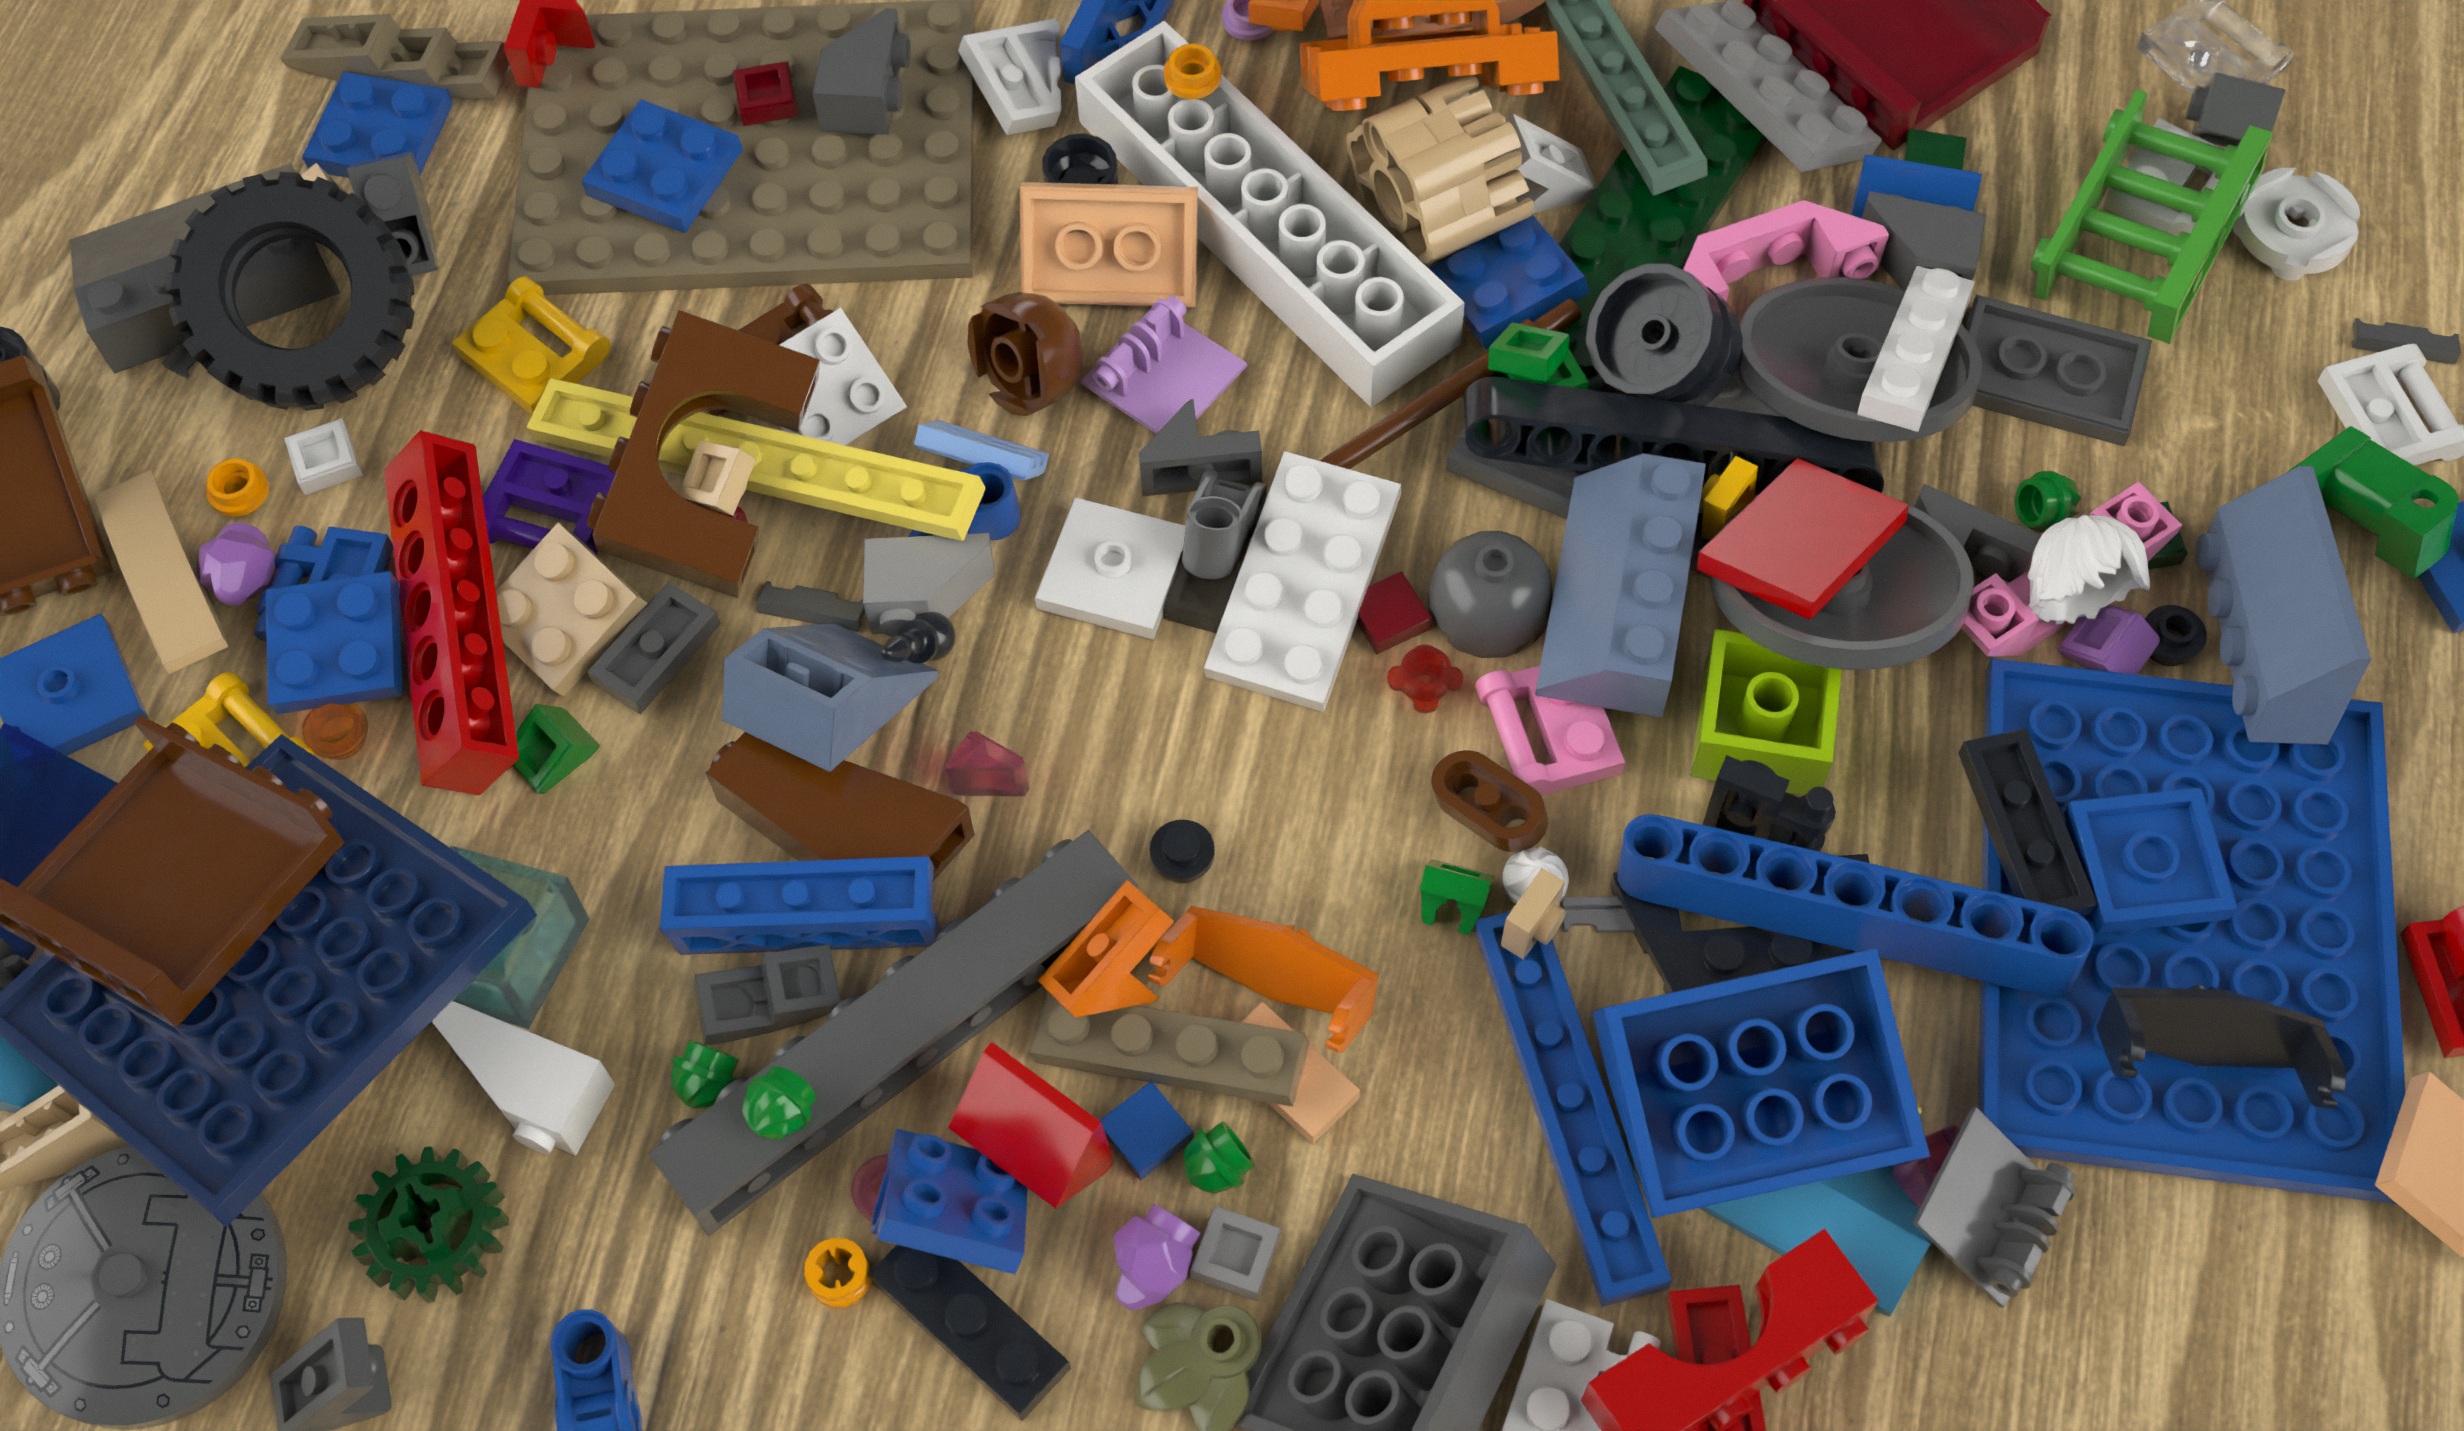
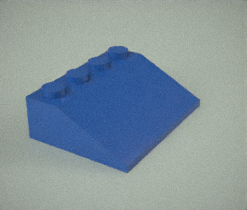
M1877 948L1609 1006L1592 1012L1608 1081L1652 1218L1930 1157Z

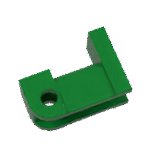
M2349 426L2289 470L2291 471L2299 466H2313L2325 508L2328 506L2332 507L2377 535L2378 541L2375 556L2412 579L2418 577L2447 553L2459 502L2455 489L2437 476L2427 474L2371 440L2370 436L2353 426ZM2421 498L2428 499L2435 503V506L2424 508L2413 501Z

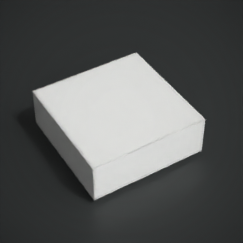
M342 418L284 438L298 485L304 495L363 476L349 430Z

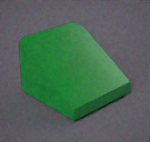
M535 704L515 731L519 760L512 766L538 793L544 794L592 757L600 745L564 708Z

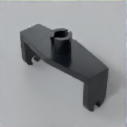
M2196 985L2188 989L2113 987L2096 1026L2111 1070L2117 1077L2129 1079L2137 1077L2138 1070L2134 1068L2133 1061L2143 1062L2146 1050L2196 1066L2294 1068L2310 1103L2318 1108H2336L2338 1102L2333 1099L2332 1091L2343 1093L2345 1090L2346 1074L2344 1064L2322 1019L2230 991L2219 990L2212 986L2209 989H2205L2204 985Z

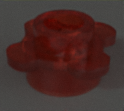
M1421 644L1404 656L1401 666H1393L1389 670L1387 682L1392 690L1402 691L1413 701V708L1417 712L1428 714L1438 708V701L1448 692L1458 691L1462 687L1463 673L1459 668L1451 666L1449 658L1443 651L1432 645ZM1422 675H1427L1431 677V681L1424 683L1419 678Z

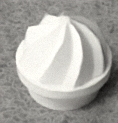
M1543 847L1522 850L1510 857L1503 870L1502 883L1505 893L1515 905L1541 868L1565 881L1561 900L1563 899L1568 888L1569 875L1564 862L1556 854Z

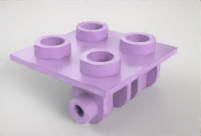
M1169 296L1166 300H1156L1152 308L1140 321L1135 322L1130 327V331L1123 334L1119 338V342L1096 362V366L1081 380V385L1157 434L1190 399H1194L1197 420L1247 367V363L1185 324L1182 317L1186 313L1185 305L1177 297Z

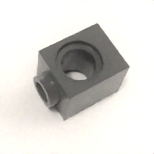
M2216 72L2209 79L2206 87L2196 85L2185 119L2195 121L2191 134L2214 144L2226 147L2230 144L2238 147L2249 125L2273 131L2286 89Z

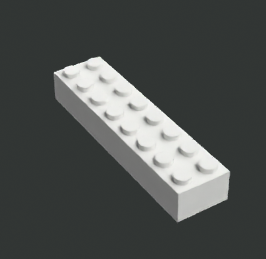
M1165 21L1077 75L1075 83L1079 122L1092 135L1098 136L1109 143L1116 153V158L1143 185L1198 187L1197 238L1371 408L1461 345L1465 302L1222 74L1218 88L1204 98L1184 99L1168 90L1164 82V66L1176 48L1189 43Z

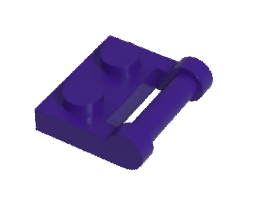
M514 439L483 496L489 543L494 544L501 540L534 549L550 532L551 529L506 517L505 515L510 505L576 523L577 525L573 533L597 555L598 550H596L593 538L594 529L587 527V520L597 493L601 492L608 495L616 473L608 471L609 465Z

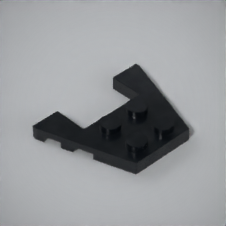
M1868 854L1840 856L1870 863ZM1613 872L1610 883L1612 894L1618 897L1635 927L1633 934L1643 953L1649 954L1664 982L1663 990L1665 994L1855 953L1853 950L1752 926L1683 931L1679 909L1642 901L1628 895L1621 888L1617 880V872Z

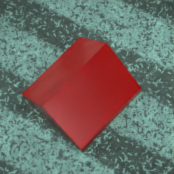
M991 1042L979 1059L948 1128L1056 1209L1106 1174L1114 1164L1102 1122L995 1043Z

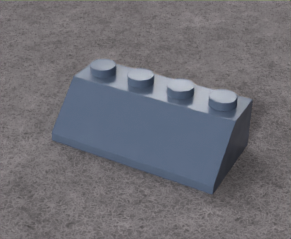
M1643 453L1575 477L1535 696L1662 718L1672 682L1706 464Z
M2299 466L2218 507L2208 532L2202 533L2198 538L2196 563L2199 570L2206 572L2209 584L2208 610L2211 617H2217L2221 631V661L2224 665L2230 666L2234 681L2232 692L2233 708L2237 715L2243 716L2249 742L2328 745L2371 661V657L2313 466Z

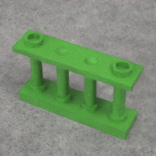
M2136 89L2125 110L2115 109L2111 115L2103 137V142L2106 144L2053 238L2043 237L2039 242L2032 258L2030 270L2037 272L2034 297L2045 301L2061 274L2143 302V309L2152 312L2147 336L2170 344L2264 170L2273 132L2249 125L2238 147L2229 144L2226 149H2222L2142 123L2147 92ZM2132 145L2214 171L2216 172L2215 178L2219 179V182L2214 190L2205 187L2202 192L2122 167L2121 165ZM2108 188H2112L2192 215V222L2196 224L2191 234L2181 231L2176 236L2098 210L2097 208ZM2084 231H2088L2168 258V265L2172 266L2167 278L2157 275L2154 280L2075 254L2073 251Z

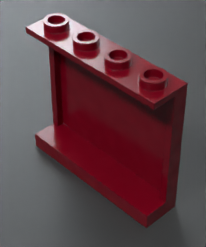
M1743 0V3L1754 11L1755 19L1771 35L1786 41L1792 48V55L1808 70L1824 77L1829 83V90L1846 106H1850L1862 113L1867 120V126L1893 151L1906 143L1910 128L1924 131L2039 53L2052 16L2036 0Z

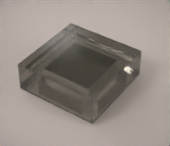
M1181 559L1163 606V619L1217 634L1239 572L1233 571L1231 575L1220 579L1200 578L1187 571Z

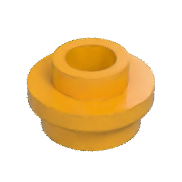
M1185 44L1176 48L1164 66V82L1168 90L1180 98H1204L1212 94L1220 85L1221 66L1212 51L1200 44Z
M231 458L215 465L207 476V500L216 512L227 517H240L254 512L265 502L269 493V481L262 469L243 459Z

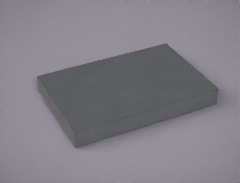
M1975 295L1965 329L1970 333L1980 351L1982 375L1972 406L2125 446L2131 432L2152 340Z

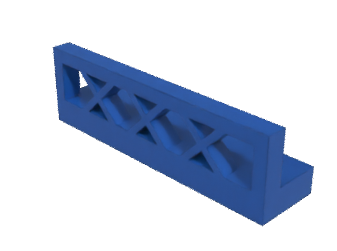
M1082 0L1060 42L1064 81L1076 85L1075 77L1163 22L1174 0H1130L1129 2L1128 0ZM1139 15L1144 23L1143 28L1121 37L1115 28L1117 22Z
M929 856L665 866L660 930L680 955L777 952L826 944L830 945V950L929 947L936 942L937 935L941 931V926L932 911L934 866Z

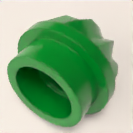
M2040 471L2035 473L2030 479H2025L2019 484L2014 499L2015 511L2023 525L2035 528L2040 532H2045L2048 528L2065 518L2077 515L2079 513L2077 505L2081 501V496L2078 494V489L2073 480L2054 471Z
M688 1040L682 1056L674 1055L671 1062L673 1063L671 1086L686 1106L691 1108L713 1106L719 1093L727 1085L737 1080L733 1074L739 1059L707 1045Z
M775 1066L770 1068L765 1076H757L749 1084L742 1112L748 1126L756 1135L762 1138L768 1137L781 1141L788 1134L806 1127L811 1120L810 1108L816 1101V1095L812 1087L801 1076L787 1068Z
M1224 1121L1220 1122L1210 1131L1206 1127L1199 1129L1184 1151V1169L1187 1180L1200 1190L1213 1194L1233 1187L1238 1188L1244 1183L1242 1175L1255 1167L1254 1160L1242 1141Z

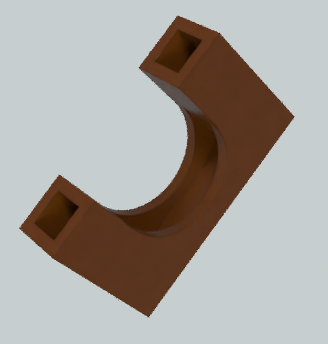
M678 310L672 328L662 326L657 335L651 354V361L658 363L651 383L641 381L637 387L630 408V416L636 417L637 420L630 438L620 436L615 444L608 471L616 473L608 495L601 492L597 493L589 512L587 527L594 529L595 547L600 552L738 598L758 545L759 527L700 507L678 495L667 483L659 467V456L662 446L670 432L680 422L696 413L714 409L740 412L799 433L819 379L820 359Z

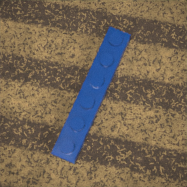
M1511 911L1476 920L1475 933L1601 1307L1669 1289L1672 1280L1553 940L1551 939L1547 945L1536 941L1523 960L1501 946L1505 920Z

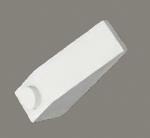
M451 1001L431 1022L514 1127V1139L542 1154L549 1155L553 1147L576 1156L615 1086L601 1061Z

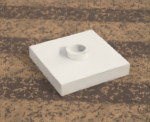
M1074 498L1036 594V608L1154 640L1182 565L1185 525Z

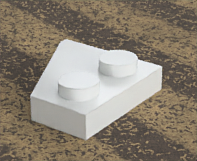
M1056 19L963 35L958 52L1007 136L1052 127L1057 123L1061 113V90L1057 86L1060 77V58L1056 57V40L1059 35V23Z

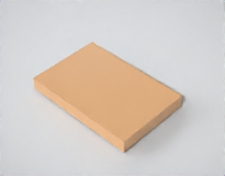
M1022 182L1020 185L1021 292L1044 295L1061 304L1152 306L1157 299L1166 300L1169 296H1175L1185 307H1196L1198 187Z

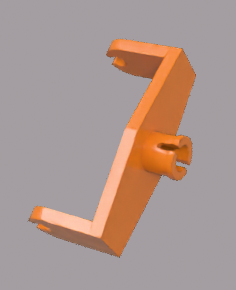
M1191 906L1157 943L1149 964L1156 966L1153 972L1149 973L1148 979L1155 984L1166 986L1193 958L1270 1000L1333 1014L1328 1026V1031L1332 1032L1333 1035L1330 1039H1327L1325 1045L1327 1049L1343 1053L1373 1015L1379 974L1314 941L1306 930L1300 928L1298 932L1295 931V925L1285 926Z

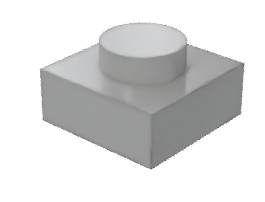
M1214 1206L1190 1270L1191 1278L1258 1301L1281 1237V1228Z

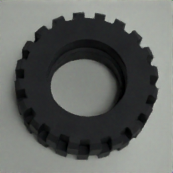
M279 172L278 179L266 180L262 174L243 178L244 187L231 192L224 186L211 194L210 197L215 203L204 213L195 208L185 220V223L191 229L184 240L175 238L169 254L176 260L174 272L166 273V292L172 295L174 304L173 307L168 309L173 326L181 331L185 339L182 344L193 359L201 363L208 370L207 373L233 391L250 400L254 399L265 403L269 407L288 410V407H301L306 411L324 409L325 403L336 400L342 404L358 397L356 391L368 383L372 386L377 384L386 375L383 369L391 359L397 361L404 350L405 344L402 340L406 329H412L415 313L411 308V296L415 295L413 278L405 262L407 259L382 219L370 209L366 202L352 192L347 194L340 190L336 183L317 177L315 181L305 180L296 172ZM289 238H305L331 250L344 265L351 285V303L342 323L324 340L300 349L280 348L257 338L242 321L235 302L238 278L250 258L265 246Z

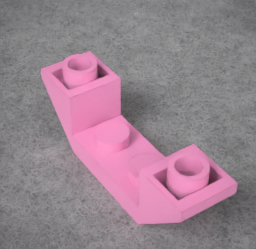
M1802 200L1699 235L1683 270L1694 275L1706 287L1719 294L1726 302L1729 293V287L1726 283L1737 281L1749 272L1772 264H1787L1802 254L1807 256L1820 278L1836 277L1863 280L1879 269L1889 233L1883 225Z
M2139 481L2093 510L2090 516L2114 518L2134 530L2145 546L2147 562L2182 527V524ZM2030 570L2008 584L1995 573L1972 590L1968 614L1961 629L1987 657L2021 656L2070 624L2066 620L2062 624H2055V621H2039V618L2028 607L2030 604V580L2027 576Z

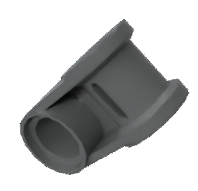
M1205 470L1197 492L1187 509L1182 563L1187 571L1205 579H1220L1232 574L1250 538L1254 534L1266 501L1267 484L1256 482L1251 487L1218 478L1217 471Z

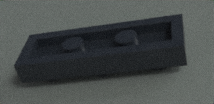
M2027 729L1964 741L1958 755L2013 896L2066 908L2078 913L2082 917L2091 915L2097 906L2096 899Z
M896 1245L868 1273L873 1284L1021 1421L1031 1413L1071 1369L1069 1361L959 1260Z

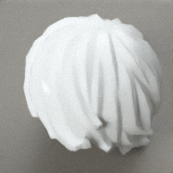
M2082 515L2079 518H2065L2048 528L2040 537L2035 547L2030 571L2027 576L2030 580V604L2028 607L2039 618V621H2055V624H2062L2065 620L2067 623L2074 624L2078 617L2087 616L2088 619H2095L2100 608H2104L2115 600L2118 602L2124 601L2131 589L2149 590L2150 588L2148 562L2144 544L2134 530L2120 521L2107 516Z

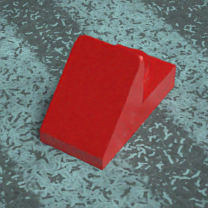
M576 0L519 1L504 45V51L517 85L540 88L546 67L554 63L556 46L585 49L595 48V41L586 14Z

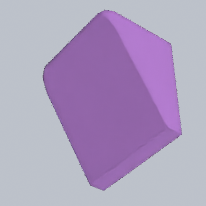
M2107 605L2104 608H2100L2095 619H2088L2087 616L2080 617L2057 650L2063 656L2086 669L2137 675L2158 646L2160 638L2139 613Z

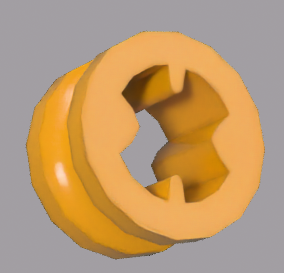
M829 1238L819 1242L809 1252L805 1261L804 1276L808 1287L811 1289L814 1297L821 1304L828 1307L846 1308L856 1304L866 1295L871 1284V1279L868 1275L871 1269L863 1250L855 1242L846 1238ZM840 1258L850 1259L848 1267L853 1275V1279L845 1286H842L840 1281L836 1280L835 1288L826 1287L828 1279L823 1271V1267L831 1260H834L836 1265L839 1266Z

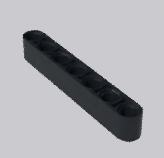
M1485 377L1476 380L1467 388L1464 394L1465 442L1469 450L1477 456L1487 459L1591 472L1644 453L1706 464L1703 488L1713 474L1721 476L1734 457L1737 456L1758 466L1755 495H1759L1798 458L1882 493L1884 488V477L1876 442L1852 440L1825 434L1782 416L1501 377Z

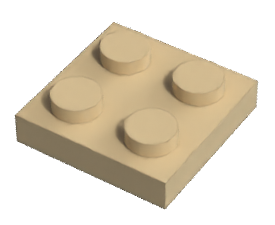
M559 522L496 590L503 642L553 691L562 696H565L648 604L573 532Z

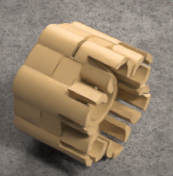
M1474 75L1461 76L1415 98L1364 119L1361 125L1349 132L1346 137L1347 149L1352 161L1362 207L1426 267L1475 244L1489 235L1525 220L1533 214V200L1526 198L1517 202L1515 197L1529 192L1524 176L1520 171L1515 170L1522 163V154L1516 149L1521 146L1518 135L1511 122L1506 123L1505 116L1499 112L1492 113V106L1484 89L1469 95L1470 90L1479 87V80Z

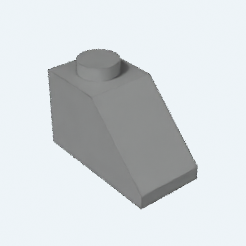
M989 533L966 534L964 541L937 535L864 539L863 605L871 634H885L890 637L897 636L900 627L904 623L915 619L921 613L938 612L949 618L995 576V563Z

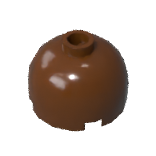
M1024 292L1007 294L980 306L983 308L982 311L973 315L968 323L967 345L977 377L979 378L987 374L991 383L999 390L989 394L995 403L1011 414L1029 416L1067 395L1082 370L1083 350L1078 327L1066 311L1047 296Z

